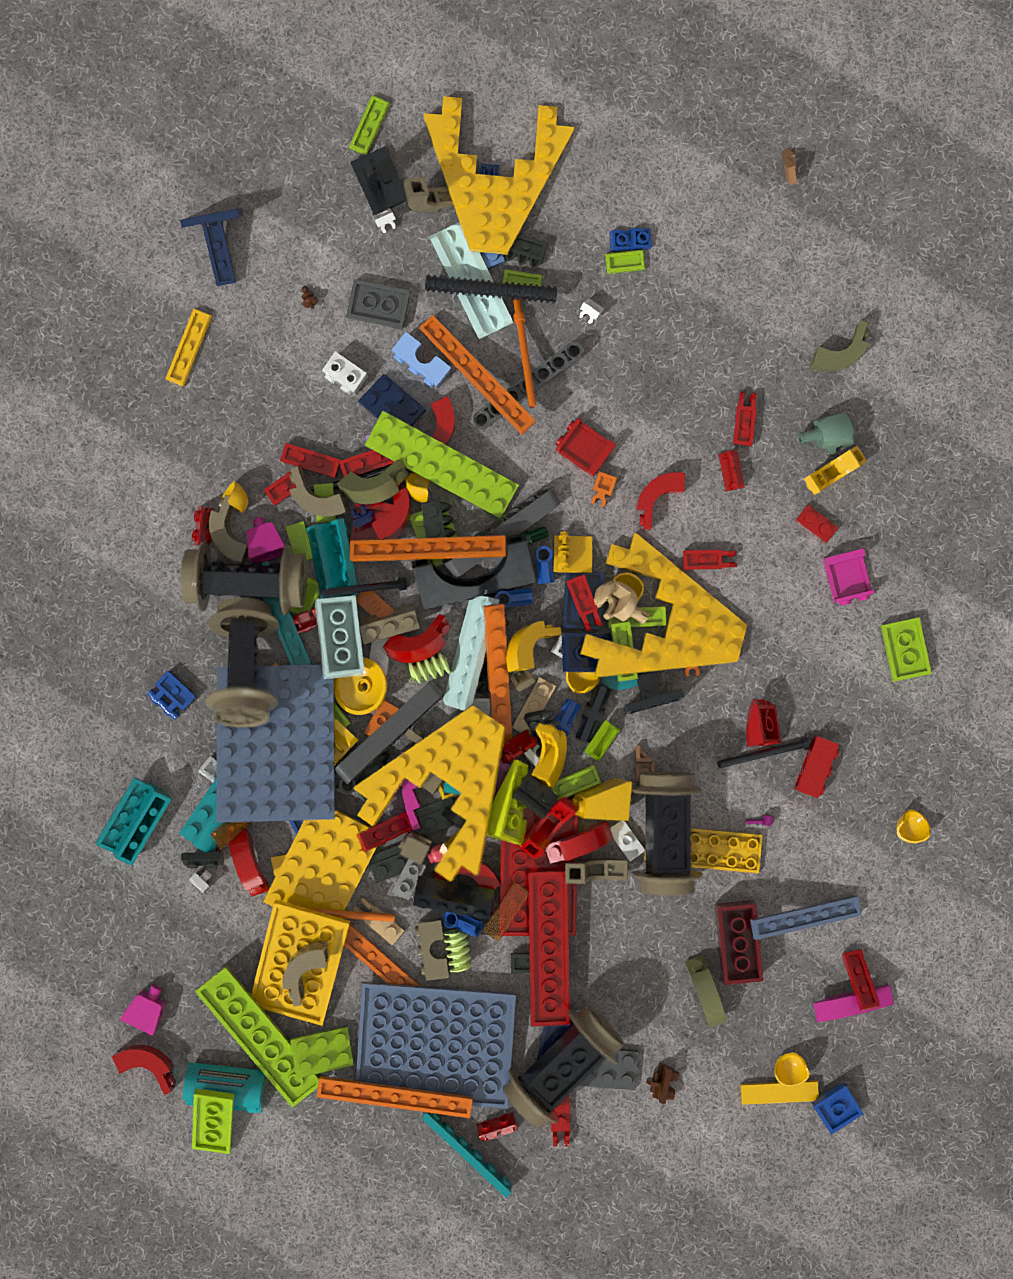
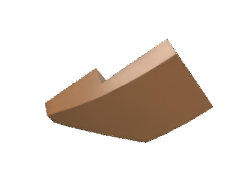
M787 148L783 150L782 154L784 172L788 184L793 185L797 183L795 154Z
M636 745L635 783H640V773L655 772V763L639 745Z

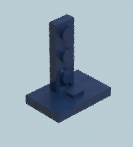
M242 208L180 220L182 228L202 224L216 286L236 283L222 220L243 216Z

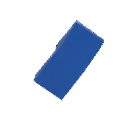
M632 228L631 230H611L609 232L610 251L652 248L651 229Z

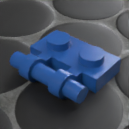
M170 670L155 684L160 691L156 693L151 689L147 693L152 698L151 701L155 705L158 704L164 710V713L167 716L170 715L174 720L180 716L175 710L177 706L184 711L197 697ZM164 695L173 701L170 705L163 699Z

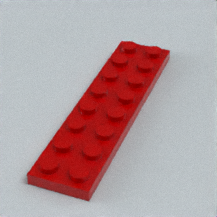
M565 870L528 871L531 1027L570 1025V1016L568 1014L570 1010L568 883H565Z

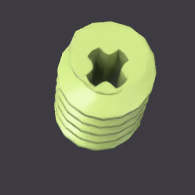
M438 652L437 659L433 655L430 661L425 659L422 664L420 661L416 662L415 666L409 663V671L414 685L415 679L421 684L422 677L426 681H429L430 675L436 679L437 672L441 677L444 676V670L451 674L446 655L443 656L440 652Z
M458 929L443 932V935L449 936L444 942L450 943L445 949L452 952L446 955L447 958L453 959L448 962V965L454 966L449 971L461 972L472 967L473 964L470 961L471 954L468 953L470 947L467 946L469 940L466 938L468 934Z

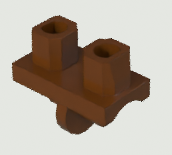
M659 1063L658 1071L654 1072L653 1078H647L646 1083L651 1085L650 1092H653L652 1097L658 1099L659 1103L665 1104L666 1100L674 1099L675 1089L669 1087L670 1081H678L679 1072L664 1063Z

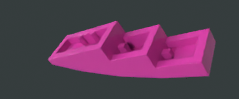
M405 778L401 785L407 815L413 831L421 828L420 821L415 812V809L421 806L414 790L418 786Z
M890 985L876 987L875 990L881 1006L860 1011L854 992L850 994L842 993L814 1002L817 1022L840 1019L893 1005Z

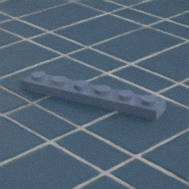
M850 896L750 920L753 939L759 940L862 916L859 896Z

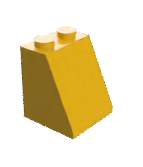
M613 778L574 794L571 802L578 807L575 815L589 819L629 821L632 782L621 778Z

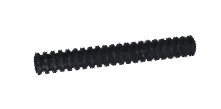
M430 274L426 276L425 281L426 292L432 290L434 293L435 291H438V293L444 291L445 294L447 292H450V294L455 292L456 295H459V293L465 295L466 293L468 296H471V294H474V296L480 295V297L486 295L487 298L489 296H492V298L497 296L498 299H501V297L507 299L508 297L510 300H513V298H516V300L522 299V301L528 299L529 302L531 300H534V302L540 300V303H543V301L549 303L550 301L552 304H555L557 297L556 286L550 288L549 285L548 287H544V285L539 287L538 284L535 286L530 284L528 286L526 283L520 285V283L514 284V282L508 284L507 281L505 283H502V281L496 283V280L493 282L487 280L486 282L484 279L478 281V279L472 280V278L466 280V278L460 279V277L454 279V276L451 278L445 276L443 278L442 275L437 277L436 275L430 276Z

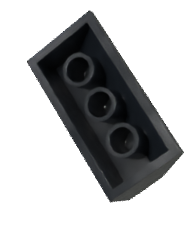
M418 875L413 906L489 920L494 890Z

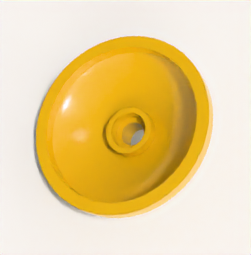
M363 657L365 672L363 675L334 678V695L338 704L345 711L355 715H365L376 710L382 704L387 692V679L383 669L377 662ZM365 683H367L368 688L366 690L364 689Z

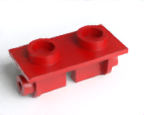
M737 450L718 454L726 492L745 488Z
M203 506L198 507V510H195L194 522L197 523L196 529H193L192 541H195L194 545H200V542H207L209 546L212 543L210 530L206 529V525H209V518L213 508L205 507V511H203Z
M315 608L311 609L312 616H310L307 610L296 614L292 618L297 626V633L309 632L317 626Z
M526 729L503 744L501 752L502 763L512 762L524 751L535 747L536 743H538L535 736L531 737L529 730Z
M513 1112L503 1114L491 1120H484L477 1124L478 1137L481 1141L485 1140V1142L497 1138V1132L499 1131L503 1136L514 1133L518 1129Z

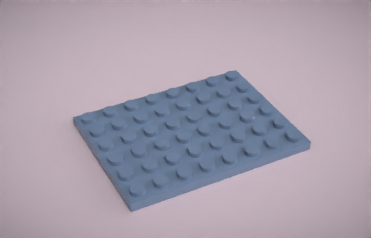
M322 665L258 666L256 675L257 689L274 695L278 700V705L270 711L269 721L259 726L239 728L217 723L216 822L335 820L334 678H323ZM217 667V691L227 689L228 667Z
M363 981L356 1081L472 1096V1106L508 1109L509 1100L503 1091V1086L510 1080L508 1070L511 1068L516 993Z

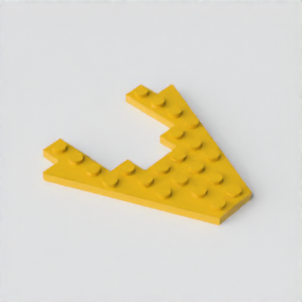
M443 96L442 115L424 113V121L469 251L508 255L573 134L574 127L556 125L558 107L538 106L534 161L515 159L514 177L476 174L477 155L458 154L462 98Z
M637 533L633 534L629 549L614 544L610 545L606 564L660 580L655 598L672 603L673 606L664 638L646 633L641 651L586 634L580 654L599 659L594 677L734 663L739 660L747 628L746 623Z
M471 706L356 785L354 790L367 798V801L357 815L370 825L375 826L405 778L419 788H422L430 774L433 773L461 792L451 810L467 820L435 871L449 881L454 880L462 866L478 875L481 868L506 727L475 706Z

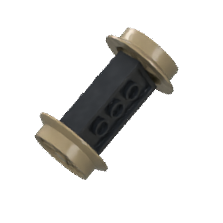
M202 542L198 549H186L181 565L182 598L185 603L197 604L201 612L206 610L210 595L280 597L284 615L289 613L291 607H304L307 592L305 553H293L290 545H286L284 548L282 562L270 563V565H262L261 562L243 565V562L234 561L231 564H224V561H212L211 563V554L207 542Z
M232 598L218 604L217 613L212 615L208 621V626L213 632L229 637L227 689L209 694L205 699V704L213 710L215 722L229 727L245 728L265 724L269 721L270 711L278 705V700L274 695L257 689V638L269 636L279 628V621L271 615L272 609L270 605L258 599Z
M666 771L640 773V785L633 788L632 792L646 794V869L634 871L632 875L640 879V891L646 894H692L695 892V880L703 877V873L691 870V794L702 793L703 789L695 786L694 773Z
M588 1004L579 1012L572 1009L568 1011L575 1024L524 1074L514 1068L508 1070L510 1080L503 1086V1091L515 1109L537 1128H541L547 1121L552 1123L559 1122L558 1115L554 1109L606 1058L615 1064L619 1063L616 1053L624 1046L623 1040L612 1026Z

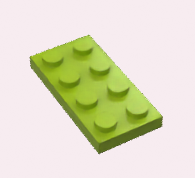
M195 1089L192 1149L230 1154L234 1094Z

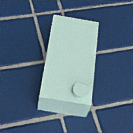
M356 597L316 599L315 610L323 678L332 679L363 675L365 672Z

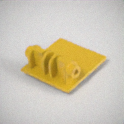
M560 532L559 536H554V572L592 573V537L569 536L568 532Z

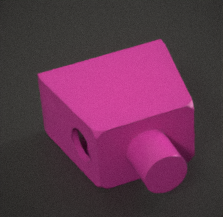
M263 517L255 518L253 520L254 528L246 531L248 555L251 562L264 563L282 557L285 545L273 523L265 524Z
M151 985L148 993L141 990L120 1020L153 1036L159 1028L166 1001L159 999L162 988L157 985Z

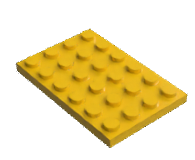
M336 809L335 820H304L263 902L272 907L275 900L292 905L303 906V908L345 911L377 848L375 847L367 852H363L356 834L371 827Z
M275 900L251 996L262 1009L323 1026L350 920ZM327 941L330 957L327 967L310 969L302 974L305 998L301 1006H293V1000L289 998V989H283V976L291 958L305 945Z

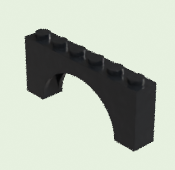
M524 533L507 537L506 557H503L493 570L480 577L472 579L452 578L438 570L431 559L412 561V568L424 610L436 609L445 604L453 605L461 600H472L481 595L489 596L498 591H509L514 587L529 586L536 582Z

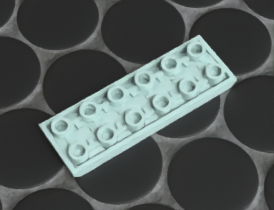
M459 222L429 236L449 278L454 276V279L460 277V279L466 278V280L472 278V280L478 279V281L484 279L486 282L487 280L493 282L480 252L469 251ZM462 293L457 295L479 340L513 324L502 297L501 299H498L497 296L495 298H492V296L487 298L486 295L480 297V295L474 296V294L468 296L466 293L465 295H462Z
M477 596L469 600L451 667V674L449 675L443 698L445 705L463 711L473 705L486 653L483 605L498 604V599Z

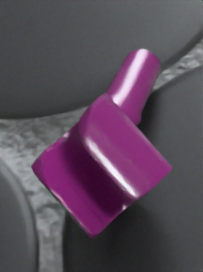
M764 814L763 820L746 819V824L771 826L774 817Z

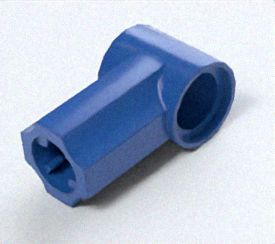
M541 546L535 552L538 584L555 582L553 553L547 546ZM541 549H546L549 552L548 559L541 560L538 553Z
M531 588L500 591L494 597V599H498V596L501 594L508 597V602L504 605V608L533 604Z
M566 698L559 714L554 718L555 721L560 722L556 729L565 731L566 737L581 707L580 704L569 698Z
M446 912L443 916V922L448 928H456L474 937H478L483 931V920L466 915L460 916L450 912Z

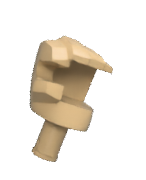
M611 580L596 589L594 603L597 608L602 607L606 601L609 602V608L603 615L606 620L615 616L623 622L631 616L641 624H644L648 619L649 613L636 606L638 596L627 585Z

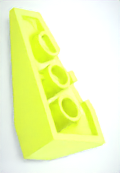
M519 760L513 761L492 802L486 836L518 845L522 844L527 827V820L524 819V808L527 807L512 795L528 773L527 764Z

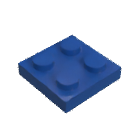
M844 1082L811 1102L831 1135L863 1115Z

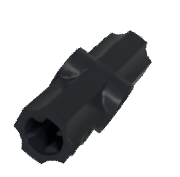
M598 684L594 687L591 698L587 702L585 711L582 714V721L575 738L588 743L592 741L596 728L600 725L603 718L604 708L611 689Z

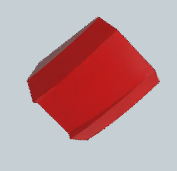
M753 698L746 722L747 747L782 743L776 705L765 699Z

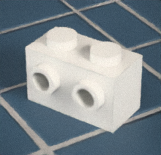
M337 352L333 353L322 370L325 374V379L332 384L336 381L342 385L340 389L348 395L351 392L356 395L368 378L366 372Z

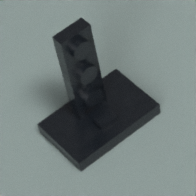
M386 147L367 155L366 153L359 155L358 159L350 162L373 215L407 201L405 190Z
M644 638L633 640L634 649L641 651ZM655 671L637 673L638 679L636 680L642 700L625 704V714L628 715L680 701L684 697L683 691L681 689L661 695Z

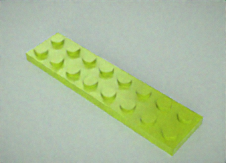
M382 411L365 443V446L393 461H401L404 467L499 518L504 514L519 484L385 411Z
M227 966L223 967L195 990V993L292 1108L318 1088V1074L296 1078L290 1041Z

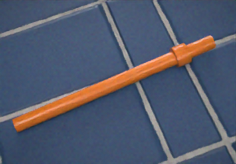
M519 299L513 301L515 310L513 317L514 323L517 324L529 408H534L537 405L524 326L526 319L525 314L522 312L521 300Z
M307 908L345 919L395 922V914Z

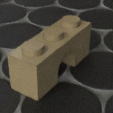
M413 604L395 608L394 613L389 616L376 617L375 614L358 619L363 643L367 644L419 629Z
M417 831L407 832L399 846L402 849L400 855L422 864L433 839Z
M442 917L419 920L418 926H415L416 937H420L421 945H418L419 956H423L424 964H421L422 976H426V981L449 978L450 971L447 956H438L431 950V944L434 941L444 939Z

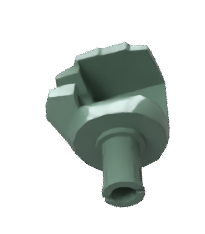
M844 412L814 421L813 430L798 432L797 436L800 444L815 441L820 449H826L830 454H835L836 448L840 446L848 448L855 444L857 431L851 418Z

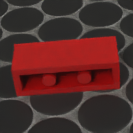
M814 735L810 744V750L806 754L793 789L815 798H819L820 795L822 796L826 788L825 780L827 777H830L833 770L831 766L833 759L836 760L839 755V744Z

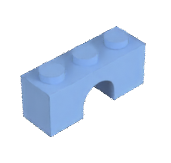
M405 332L392 348V352L395 354L393 358L400 364L405 362L410 366L408 368L410 372L416 376L420 374L425 378L423 380L424 383L431 388L435 386L438 389L451 373V367L437 356L427 364L420 363L416 357L422 345Z

